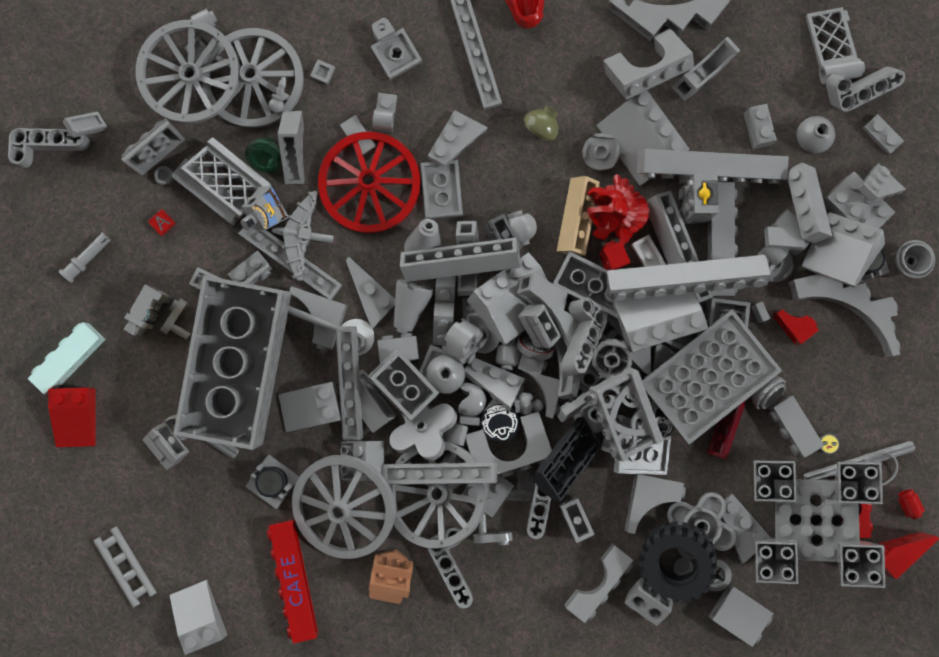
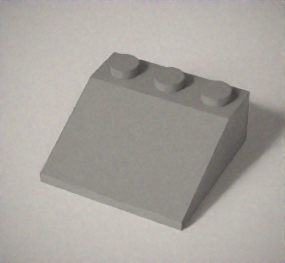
M165 118L158 121L151 131L142 134L139 141L128 146L121 159L143 176L181 144L185 138Z
M829 212L827 217L832 236L816 244H811L802 268L855 288L885 245L884 231Z

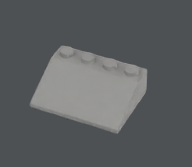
M647 90L630 98L596 125L601 133L611 135L620 146L619 158L639 186L651 178H643L644 174H637L638 150H690Z
M529 252L520 258V268L501 271L474 290L467 300L504 346L525 331L518 315L530 304L517 294L521 277L534 272L547 280L541 266Z
M694 293L612 301L625 343L631 353L708 329L703 310Z

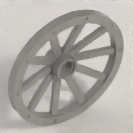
M179 20L160 27L144 42L137 57L136 81L142 97L158 114L179 123H198L216 116L231 102L238 88L240 66L233 46L219 30L204 22ZM188 30V62L185 61L169 36L171 33ZM195 30L213 36L196 63ZM164 38L181 66L153 55L151 51ZM220 42L229 58L201 68L217 43ZM148 59L179 74L146 78ZM230 65L231 72L228 85L202 76ZM190 71H194V75L187 78V74ZM180 80L158 102L153 98L147 86ZM200 82L226 91L212 106ZM186 85L181 114L163 108ZM194 86L207 109L198 113L188 114L192 88Z
M246 28L226 35L225 37L231 44H235L243 63L240 66V81L234 97L244 86L245 91L240 118L225 110L218 115L225 121L243 128H262L277 123L281 120L283 111L293 110L302 93L304 74L296 51L280 35L265 29ZM258 38L251 63L248 62L239 40ZM265 39L282 47V49L257 65ZM220 42L217 43L205 60L203 67L214 64L215 61L225 60V58L219 56L225 49ZM286 53L290 56L295 69L290 71H262ZM211 72L203 74L202 76L211 79ZM249 73H255V75L252 78H247V75ZM230 75L214 78L213 80L228 83ZM295 77L291 96L285 92L283 94L287 101L284 104L283 110L272 114L259 85L261 84L275 94L277 87L263 78ZM202 82V88L213 106L217 101L213 95L211 85ZM252 87L267 117L247 119Z
M444 441L445 450L452 452L448 463H455L458 456L466 463H478L464 448ZM414 448L407 453H403L395 464H412L410 460L419 454L418 450ZM436 460L429 461V464H436ZM486 483L476 484L477 497L453 494L451 492L462 484H449L448 486L447 484H425L428 489L397 484L389 485L395 501L394 526L407 540L426 548L449 547L466 539L479 525L487 504ZM439 489L442 491L440 499L437 498V491ZM396 491L427 495L426 498L398 511ZM450 499L476 504L474 513L468 523L453 506ZM431 503L414 532L410 530L401 517ZM444 505L463 528L449 538L445 536ZM437 507L439 540L423 538L420 535Z
M332 455L314 462L297 480L292 496L293 515L303 536L315 548L333 557L353 559L370 554L386 540L394 524L395 501L389 484L376 468L364 460L353 456ZM330 465L332 467L334 498L315 474L317 470ZM338 465L358 469L343 498H341ZM362 474H366L378 488L350 502L349 499ZM309 478L328 503L303 495ZM382 494L386 513L354 510L353 508ZM302 502L326 510L327 513L306 520ZM353 517L385 520L377 537ZM329 519L331 524L323 540L310 526ZM347 523L372 542L355 548ZM337 524H340L347 548L330 544Z

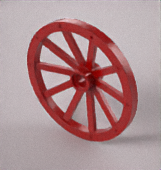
M359 132L343 138L326 154L319 170L318 189L324 207L340 225L360 233H379L397 226L411 213L420 192V174L413 155L400 141L379 132ZM372 140L379 142L369 169H367L358 141ZM352 143L362 171L337 157L342 150L352 145ZM384 144L390 145L400 152L401 155L375 172ZM404 160L407 161L412 173V178L380 177ZM334 161L358 178L327 180V174ZM366 177L374 178L373 182L369 185L364 184V179ZM358 184L337 203L332 205L328 196L327 186ZM380 184L412 185L411 195L407 204ZM362 190L354 222L339 214L337 210ZM375 190L402 208L392 219L385 220ZM368 192H370L380 220L379 224H360Z

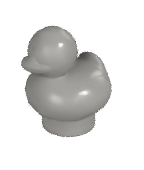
M527 392L520 393L512 405L513 410L523 416L529 415L531 411L534 413L541 412L544 408L541 400H533V395Z

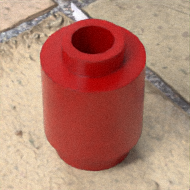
M913 489L898 493V502L907 518L910 517L914 520L923 516L922 513L925 509L918 494L914 493Z

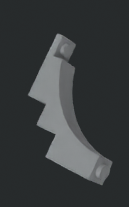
M610 0L607 8L651 42L664 25L679 36L692 19L708 30L731 0H693L677 5H654L634 0L630 6H627L624 0Z

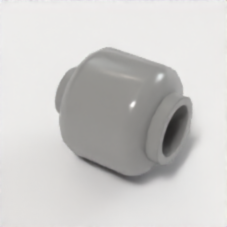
M509 342L505 346L503 343L499 345L495 361L498 365L502 366L501 369L512 371L513 367H518L521 352L517 348V343Z

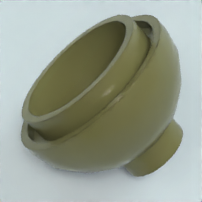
M547 105L543 110L537 109L528 112L524 117L525 126L543 140H555L559 130L556 120L558 112Z

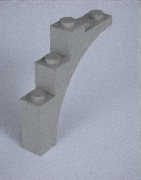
M534 272L522 276L517 294L529 304H544L561 335L554 344L559 362L560 383L558 397L563 400L577 397L582 373L566 376L561 370V362L579 324L571 314L564 311L568 293Z
M819 274L788 282L793 300H826L851 310L873 330L882 346L885 357L900 355V343L895 336V324L891 321L892 316L898 315V306L893 297L870 301L871 293L866 283L859 284L855 288H843V283Z

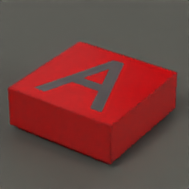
M163 209L148 221L161 236L166 234L176 224Z

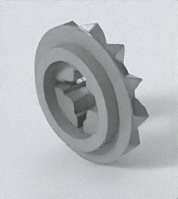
M718 559L716 571L719 570L718 575H720L722 580L715 578L714 583L710 585L709 589L712 591L725 589L730 584L732 577L729 566Z

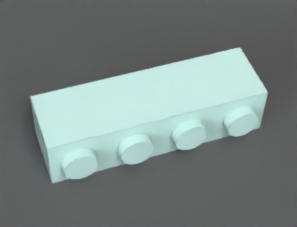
M84 322L77 324L72 330L73 333L69 337L62 339L59 347L55 351L50 352L45 357V361L31 371L32 375L28 380L44 395H48V389H58L106 340L90 324Z

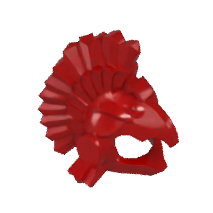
M616 174L613 177L614 186L608 185L605 188L594 187L587 192V196H591L594 203L598 205L597 207L587 208V213L597 227L593 232L597 239L606 240L609 233L615 231L619 242H622L624 246L632 238L633 233H637L647 223L650 209H648L649 204L646 203L647 199H644V195L640 196L639 192H635L634 186L629 185L627 178L621 179Z

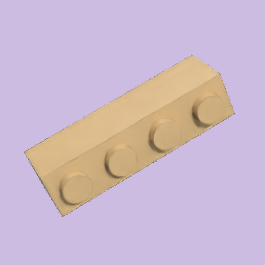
M587 176L570 179L557 252L567 255L570 251L578 256H586L592 225L587 208L595 207L593 198L589 195L587 196V192L594 187H599V181Z

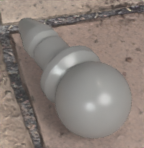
M285 77L281 78L276 94H272L273 98L269 101V109L274 113H279L284 108Z

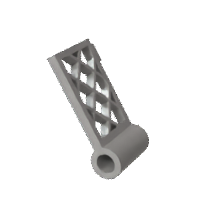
M843 7L807 14L806 21L819 64L821 83L826 84L828 77L832 74H838L849 79L861 77L865 72V64L857 58L847 23L850 21L848 11H844ZM839 13V24L830 20L829 17ZM812 18H819L824 23L821 27L813 24ZM825 23L835 28L832 34L822 29ZM837 30L844 33L845 39L843 41L834 36ZM819 33L829 38L826 44L818 41L817 36ZM830 40L840 45L837 51L827 46ZM844 47L849 50L850 56L845 57L838 52ZM824 50L834 55L831 60L824 61L822 56Z

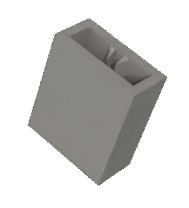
M729 584L708 617L753 647L754 644L760 641L764 628L768 627L772 622V615L774 613Z

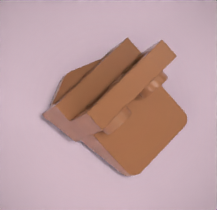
M396 549L382 552L379 555L375 554L369 583V597L400 604L403 597L408 598L413 562L409 561L405 555Z

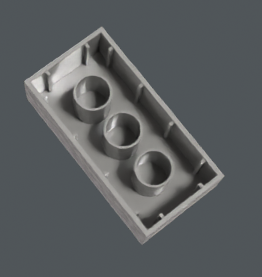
M203 275L173 435L250 450L263 445L292 292Z

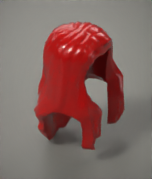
M505 0L515 22L521 28H534L541 22L544 0Z

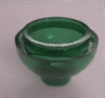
M273 138L255 139L247 145L245 158L255 169L262 172H274L281 167L280 147Z

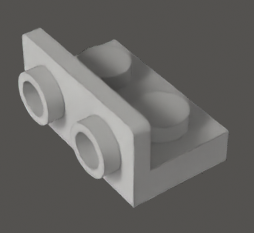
M257 250L228 273L233 281L255 285L259 279H266L271 274L270 271L273 268Z

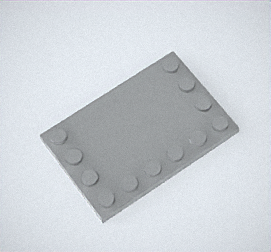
M731 309L710 325L708 329L700 333L642 379L648 395L684 440L690 444L782 372V370L734 310Z

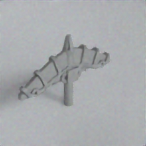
M309 191L307 193L308 196L301 203L298 202L296 204L298 207L292 215H288L289 220L285 227L272 228V232L284 238L285 245H282V249L286 250L288 257L286 263L293 270V279L302 281L305 271L304 253L310 240L333 243L334 236L311 232V215L315 211L318 191Z

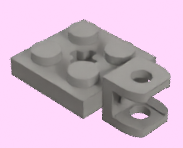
M382 18L372 24L373 35L377 43L372 45L371 49L389 80L422 62L404 28L395 32L391 23L386 18ZM394 50L401 52L400 58L392 57Z

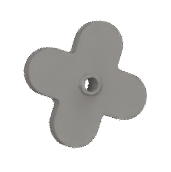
M440 404L432 409H429L427 405L411 421L403 415L405 424L396 428L390 435V445L398 453H407L416 448L424 459L429 461L438 459L445 450V443L442 438L443 432L445 433V431L451 429L456 423L457 414L455 410L448 404Z
M707 492L703 494L696 506H692L684 501H681V503L673 502L667 510V517L670 523L677 521L678 525H683V522L689 523L690 528H693L694 526L697 527L699 522H704V527L700 528V533H706L709 537V542H712L717 550H728L736 541L734 530L721 521L726 509V503L718 493ZM677 548L680 555L684 558L696 559L689 551Z

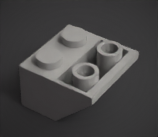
M341 441V455L353 456L364 460L376 468L383 476L384 441ZM341 465V480H352L358 469ZM363 473L359 481L372 480Z

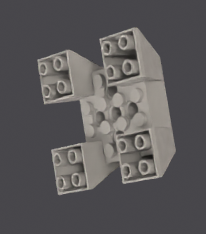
M754 461V501H774L775 537L755 541L756 582L798 584V560L838 562L841 586L885 588L884 545L860 540L858 504H883L882 462H838L835 480L796 479L795 461ZM812 495H819L821 502L817 505L811 504L810 498ZM791 515H800L801 521L798 524L791 523ZM813 515L821 516L822 520L819 524L811 523L810 519ZM840 515L842 517L841 524L833 525L831 522L832 517ZM820 535L822 537L821 543L813 544L811 542L812 536Z

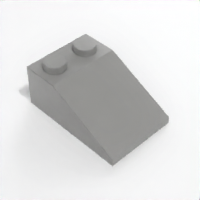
M335 382L279 394L286 432L341 421V409Z
M207 580L170 595L177 634L185 655L223 640L227 636Z

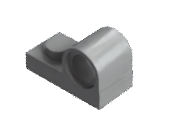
M378 93L377 106L373 114L374 131L392 133L397 95Z

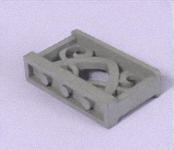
M630 367L622 370V373L589 388L591 393L589 395L590 401L597 409L596 417L602 423L604 428L602 431L603 435L610 444L609 451L613 458H617L622 462L654 444L663 442L639 371ZM624 381L627 382L621 387L620 390L617 387H615L616 385ZM608 389L613 390L616 393L615 397L607 394L609 401L605 403L603 393ZM632 395L633 400L627 402L625 396L629 399V396ZM621 402L628 407H636L637 409L631 418L630 428L615 422ZM639 418L641 420L640 425L636 423V420ZM629 435L632 436L630 446L622 449L620 440L624 438V444H627L630 439ZM637 436H647L637 442Z

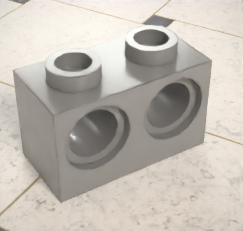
M641 577L628 591L625 604L645 617L647 621L658 626L671 613L673 600L668 598L666 601L661 599V594L655 595L652 593V587H647L644 579Z

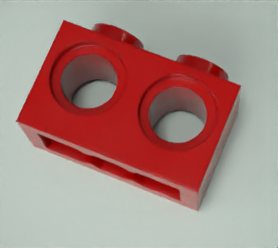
M612 241L605 244V247L602 248L599 254L606 270L624 269L631 263L622 242L616 243Z

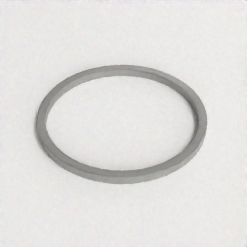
M879 451L870 455L865 462H868L878 454H888L893 457L896 464L894 474L889 480L882 483L883 486L895 478L898 472V461L891 453Z

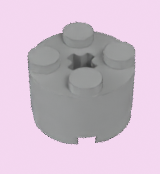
M462 318L461 323L455 322L449 329L444 339L447 343L446 346L442 345V350L461 363L467 362L471 364L475 359L477 350L484 346L486 338L482 329Z

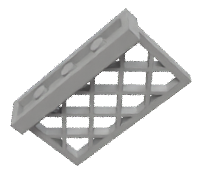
M213 137L207 141L205 148L180 168L183 174L238 218H241L245 213L242 209L240 211L233 206V202L245 203L250 198L246 197V190L256 191L260 186H271L267 180ZM208 153L213 157V162H202V157ZM191 166H200V173H192L188 169ZM202 166L214 167V173H203ZM216 167H225L228 169V174L217 173ZM203 178H215V185L205 184ZM217 178H228L229 185H218ZM231 178L240 179L243 185H232ZM218 190H229L230 197L220 196ZM232 190H243V197H232Z

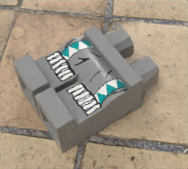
M144 285L130 313H127L124 317L129 320L124 330L132 335L142 337L146 329H153L155 325L153 322L157 320L158 311L162 304H169L173 297L155 287Z

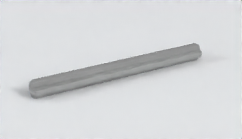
M907 441L843 462H865L870 455L879 451L889 452L897 457L915 451V446L912 441ZM878 454L868 462H881L893 457L888 454ZM837 464L805 473L803 477L804 479H827L834 477Z

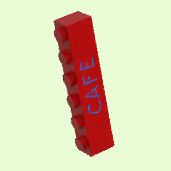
M295 519L271 524L268 526L267 537L269 541H272V560H276L275 576L277 580H280L281 584L279 595L281 600L284 599L285 607H283V614L289 623V627H287L289 639L292 638L293 644L316 639L319 633Z

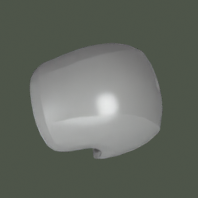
M464 382L460 387L462 392L468 397L460 403L458 412L466 416H476L483 412L486 406V394L479 386Z

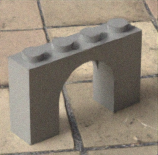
M671 29L654 36L655 50L662 58L656 65L645 68L635 67L621 53L603 60L607 77L626 100L694 68L693 52Z
M539 412L520 417L519 419L526 440V449L524 454L517 460L506 462L496 458L489 449L484 430L467 434L465 438L468 451L478 463H497V476L502 475V478L513 475V471L520 469L521 472L532 468L531 465L539 463V466H541L552 449Z

